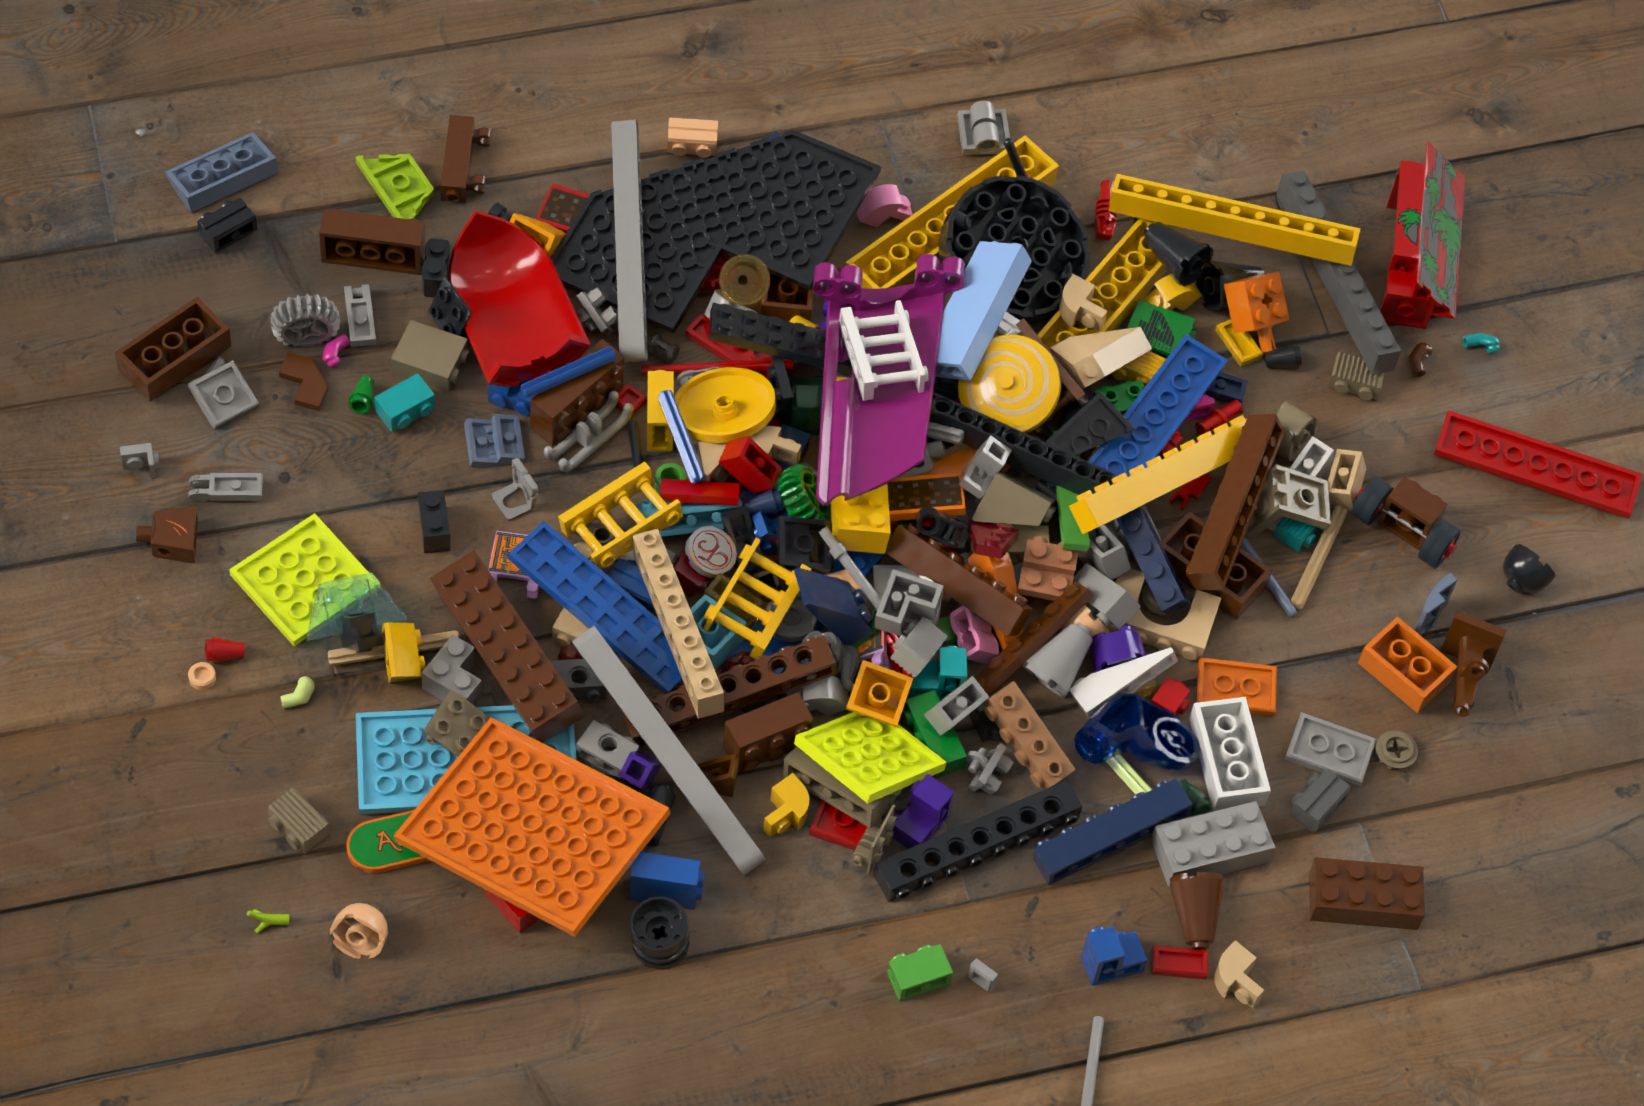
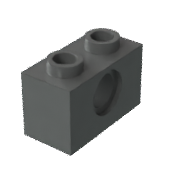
M585 659L551 661L576 700L595 702L600 699H607V689ZM581 680L584 683L576 684L574 681Z

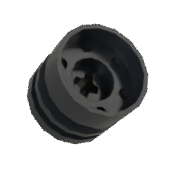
M661 896L651 897L641 902L633 910L630 918V932L633 951L638 960L646 966L656 969L670 968L680 963L687 955L690 946L688 918L683 907L675 900Z

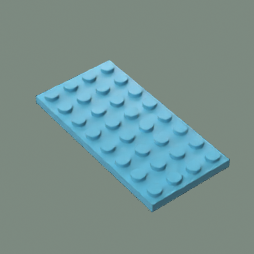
M513 705L477 707L487 716L535 739ZM437 709L356 713L359 815L399 813L415 810L458 758L439 742L431 745L425 740L427 736L423 730ZM574 724L543 744L576 760Z

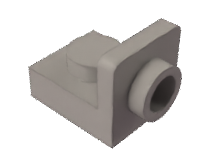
M151 443L120 447L123 469H140L141 467L149 466L151 478H156L155 468H160L158 452L153 453Z

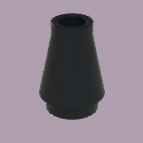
M1293 344L1264 353L1266 368L1296 369V366L1302 365L1300 347L1293 346Z

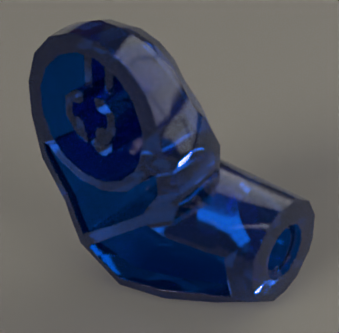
M1119 693L1093 714L1076 733L1074 738L1078 754L1090 763H1103L1116 755L1129 752L1137 761L1167 772L1187 769L1199 758L1201 751L1198 739L1184 722L1170 711L1152 704L1138 694Z

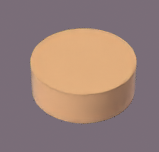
M199 662L189 669V682L193 688L207 690L215 684V669L209 663Z

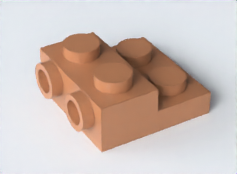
M1034 537L1032 540L1027 539L1017 593L1055 601L1068 586L1073 584L1078 551L1062 549V542L1058 543V545L1051 544L1043 537Z

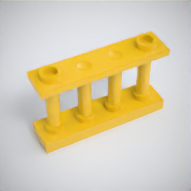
M644 461L559 515L558 518L561 530L568 538L572 534L578 533L593 550V553L590 554L592 562L598 568L603 569L609 567L615 560L633 549V535L658 529L660 532L666 527L676 524L683 517V513L678 499L667 504L651 486L654 483L651 468ZM638 492H643L659 510L647 519L629 499ZM618 505H621L637 523L636 526L626 532L608 514V511ZM596 519H600L615 537L614 540L604 546L600 544L586 527V525Z
M758 538L754 540L751 546L746 544L739 556L743 561L716 606L710 604L703 617L707 620L703 630L708 632L715 621L751 641L750 645L754 646L750 656L755 659L763 655L800 591L794 570L790 572L755 552L761 541ZM749 561L785 580V584L789 586L787 591L781 590L779 592L743 572ZM802 564L800 567L811 571V568L807 567L804 564ZM740 581L773 600V604L777 605V608L774 612L771 610L767 612L733 593L732 590L736 583ZM728 601L763 621L762 624L766 626L763 632L758 630L755 632L721 613L720 610L724 603Z

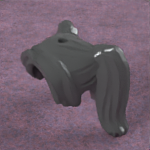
M810 632L802 643L808 638L825 635L836 663L838 674L840 673L841 684L844 689L852 691L860 661L858 650L853 646L844 645L834 633ZM802 659L800 664H808L811 659Z

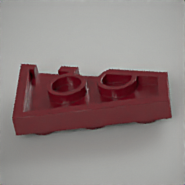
M968 521L967 531L970 533V539L973 540L972 545L975 554L1001 559L1018 540L1019 529L1012 528L1011 524L997 523V525Z

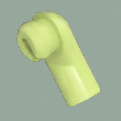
M301 677L298 680L294 693L280 696L283 709L306 704L315 689V683L310 677Z

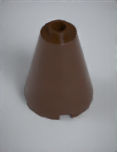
M1197 872V876L1188 877V873L1174 875L1170 878L1169 885L1186 944L1191 945L1192 949H1208L1215 939L1224 888V877L1222 878L1221 874L1213 872Z

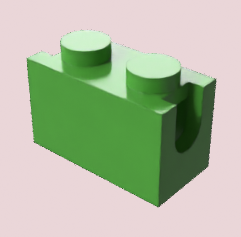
M941 944L935 946L926 945L919 948L917 952L908 955L905 953L898 954L888 963L890 969L887 970V975L899 1001L951 984L953 971Z

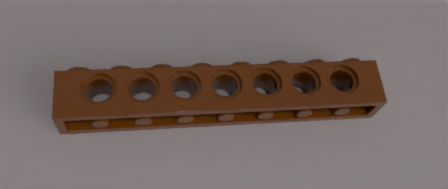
M825 635L821 637L814 636L797 646H786L778 653L770 656H759L754 662L745 665H735L729 671L717 674L723 692L729 686L736 687L730 693L724 692V712L698 719L685 684L673 692L657 694L650 702L672 732L676 734L838 674ZM802 659H811L808 664L799 663ZM778 668H786L781 674L774 673ZM753 677L761 678L757 683H749ZM678 705L685 706L684 709L681 711H673V709ZM623 712L632 740L639 747L647 745Z

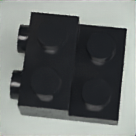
M779 516L777 519V564L791 570L800 568L804 564L811 568L813 572L823 575L828 574L834 568L835 559L829 552L830 548L819 532L823 528L828 527L832 533L831 521Z

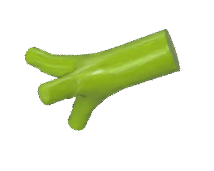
M256 909L247 911V916L261 921V924L255 929L257 934L270 925H289V914H269Z

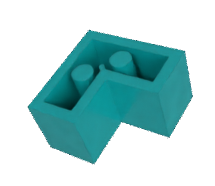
M957 646L940 647L937 661L930 660L918 676L913 678L909 690V698L935 690L941 701L967 680L966 648H958Z

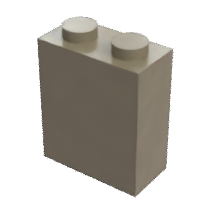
M410 320L391 357V373L407 379L418 373L428 386L449 392L452 384H457L462 364L466 365L469 360L468 339Z

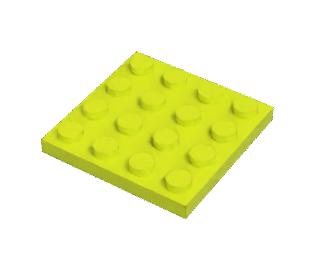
M315 513L229 569L230 576L294 647L379 590V583Z
M856 712L796 735L794 741L798 748L867 804L910 786L917 780L921 781L927 774L930 776L944 771L946 766L945 760L899 724L897 727Z

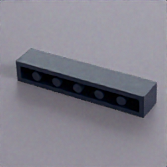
M1177 778L1169 782L1164 780L1147 793L1139 792L1130 801L1122 805L1120 803L1115 804L1100 816H1090L1083 824L1075 828L1068 827L1059 836L1051 840L1047 838L1040 841L1034 848L1033 860L1048 885H1051L1152 835L1156 825L1191 816L1193 804Z

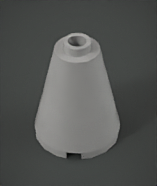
M1071 623L1025 661L1022 667L1032 676L1035 673V677L1039 679V682L1060 697L1065 698L1093 640L1089 636L1091 631L1081 623H1078L1077 626Z

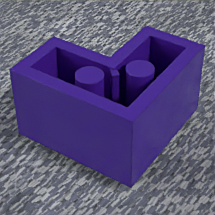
M929 774L922 781L917 780L913 784L909 792L911 798L907 803L908 808L904 813L898 812L895 816L897 821L892 830L894 831L893 839L908 849L930 840L950 814L954 791Z

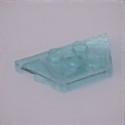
M372 572L328 581L318 585L306 639L307 641L343 634L341 616L364 611L374 612L377 626H382L383 623L405 621L407 620V615L399 610L392 601L391 595L382 589L380 582Z

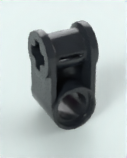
M929 506L921 508L916 515L917 526L922 534L954 549H957L959 545L957 541L963 529L968 527V523L962 519ZM926 516L935 518V522L931 526H925L921 521Z

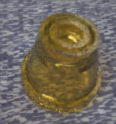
M746 254L737 255L723 265L719 275V285L724 296L733 303L751 305L760 301L767 293L770 285V275L766 265L757 257ZM744 275L747 277L745 285L739 284V276Z

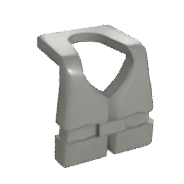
M519 458L512 460L513 483L492 493L493 500L508 521L532 510L538 497V486L531 475L528 474L527 469ZM519 488H522L527 504L514 508L505 507L503 501Z

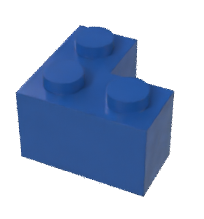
M1114 926L1109 928L1097 927L1087 934L1081 959L1092 986L1144 972L1147 958L1136 931L1116 933Z

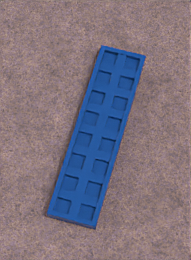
M544 520L508 554L507 558L587 628H591L594 625L607 644L661 692L670 693L683 680L659 619Z

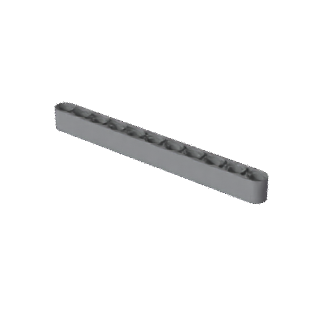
M637 119L613 121L611 123L619 352L624 356V363L648 360L640 143Z
M593 625L572 641L574 646L740 872L745 876L764 862L766 858L596 627Z

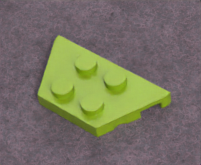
M398 154L396 156L379 155V159H364L363 155L355 157L356 164L392 217L414 219L434 196L433 186L411 154Z

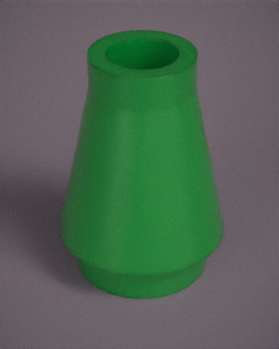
M361 376L349 396V407L355 413L365 414L373 407V378Z

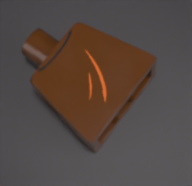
M197 507L154 512L152 526H137L136 541L151 542L152 555L156 558L195 563L198 532Z

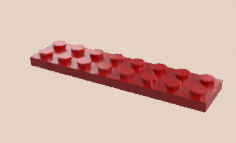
M1449 410L1445 416L1433 454L1627 519L1632 514L1642 478V473Z

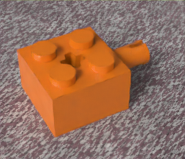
M1280 272L1258 274L1224 284L1234 333L1257 331L1261 351L1276 350L1272 327L1275 324L1290 320Z

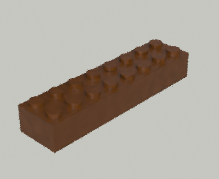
M475 550L429 578L437 593L473 647H475V650L535 740L544 743L585 717L578 701Z

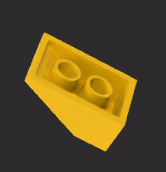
M383 623L381 634L384 640L383 648L388 682L420 679L422 677L421 672L426 668L424 655L419 656L417 646L422 645L420 629L415 630L414 623Z

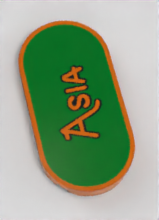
M414 810L365 821L357 825L347 838L346 847L350 862L356 868L363 869L364 872L377 874L431 861L395 842L394 834Z

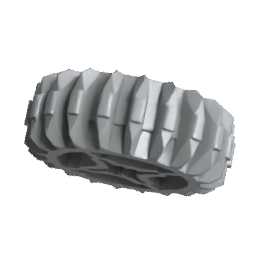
M307 293L305 296L297 294L295 298L288 297L287 301H280L279 306L274 307V312L271 313L270 318L271 329L277 341L283 342L284 345L292 344L294 348L297 346H313L315 344L322 345L323 341H330L332 336L337 335V330L340 329V315L337 306L334 305L333 301L328 300L327 297L320 298L318 294L309 296Z

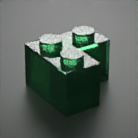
M792 377L790 386L793 393V405L790 425L811 435H820L823 378Z

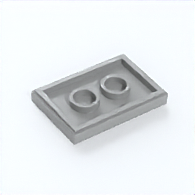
M1301 712L1284 760L1320 773L1325 769H1329L1339 779L1341 778L1343 781L1361 787L1377 739Z

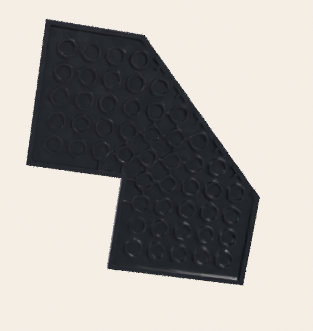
M790 130L783 132L784 135L773 139L767 137L751 142L750 146L738 150L732 148L716 153L717 156L706 160L700 158L684 163L683 167L669 171V169L649 174L650 177L641 180L646 321L675 333L722 253L811 290L814 283L815 267L820 263L828 262L880 174L881 167L798 131ZM613 188L603 192L598 190L590 194L551 259L564 286L580 293L582 291L589 293L596 288H601L608 297V300L604 303L618 309Z

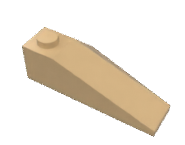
M1141 327L1073 336L1049 348L1081 389L1152 349Z

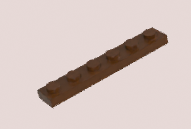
M1077 582L1068 586L1059 598L1049 604L1037 619L1030 622L1016 639L1010 641L997 657L991 659L988 665L978 675L974 676L988 696L1094 596L1087 587Z

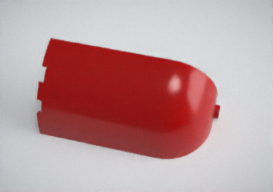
M475 210L454 245L449 263L448 280L472 311L465 330L488 384L504 387L519 386L520 382L533 380L578 360L591 344L547 251L534 237L517 225L500 217Z

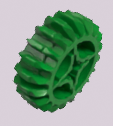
M804 464L792 465L786 468L779 475L777 484L779 486L778 491L781 494L780 498L784 503L783 507L786 508L788 515L791 517L831 521L830 503L823 506L816 498L817 475L813 474L812 470Z

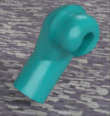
M1485 333L1463 336L1462 341L1465 348L1486 345L1488 353L1500 350V340L1496 336Z

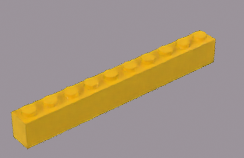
M1121 174L1116 175L1109 205L1110 212L1161 222L1167 225L1352 266L1361 229Z
M1241 415L1229 421L1230 427L1225 423L1213 429L1214 435L1209 431L1196 437L1198 443H1195L1194 439L1180 445L1181 451H1178L1176 447L1164 453L1165 459L1163 460L1158 456L1147 461V468H1144L1143 464L1129 470L1131 475L1127 477L1126 473H1123L1111 479L1112 485L1107 481L1094 487L1096 492L1092 494L1091 490H1088L1076 496L1078 502L1070 505L1069 508L1082 534L1100 527L1229 462L1234 453V447L1240 438L1242 427L1247 419L1244 418V415Z

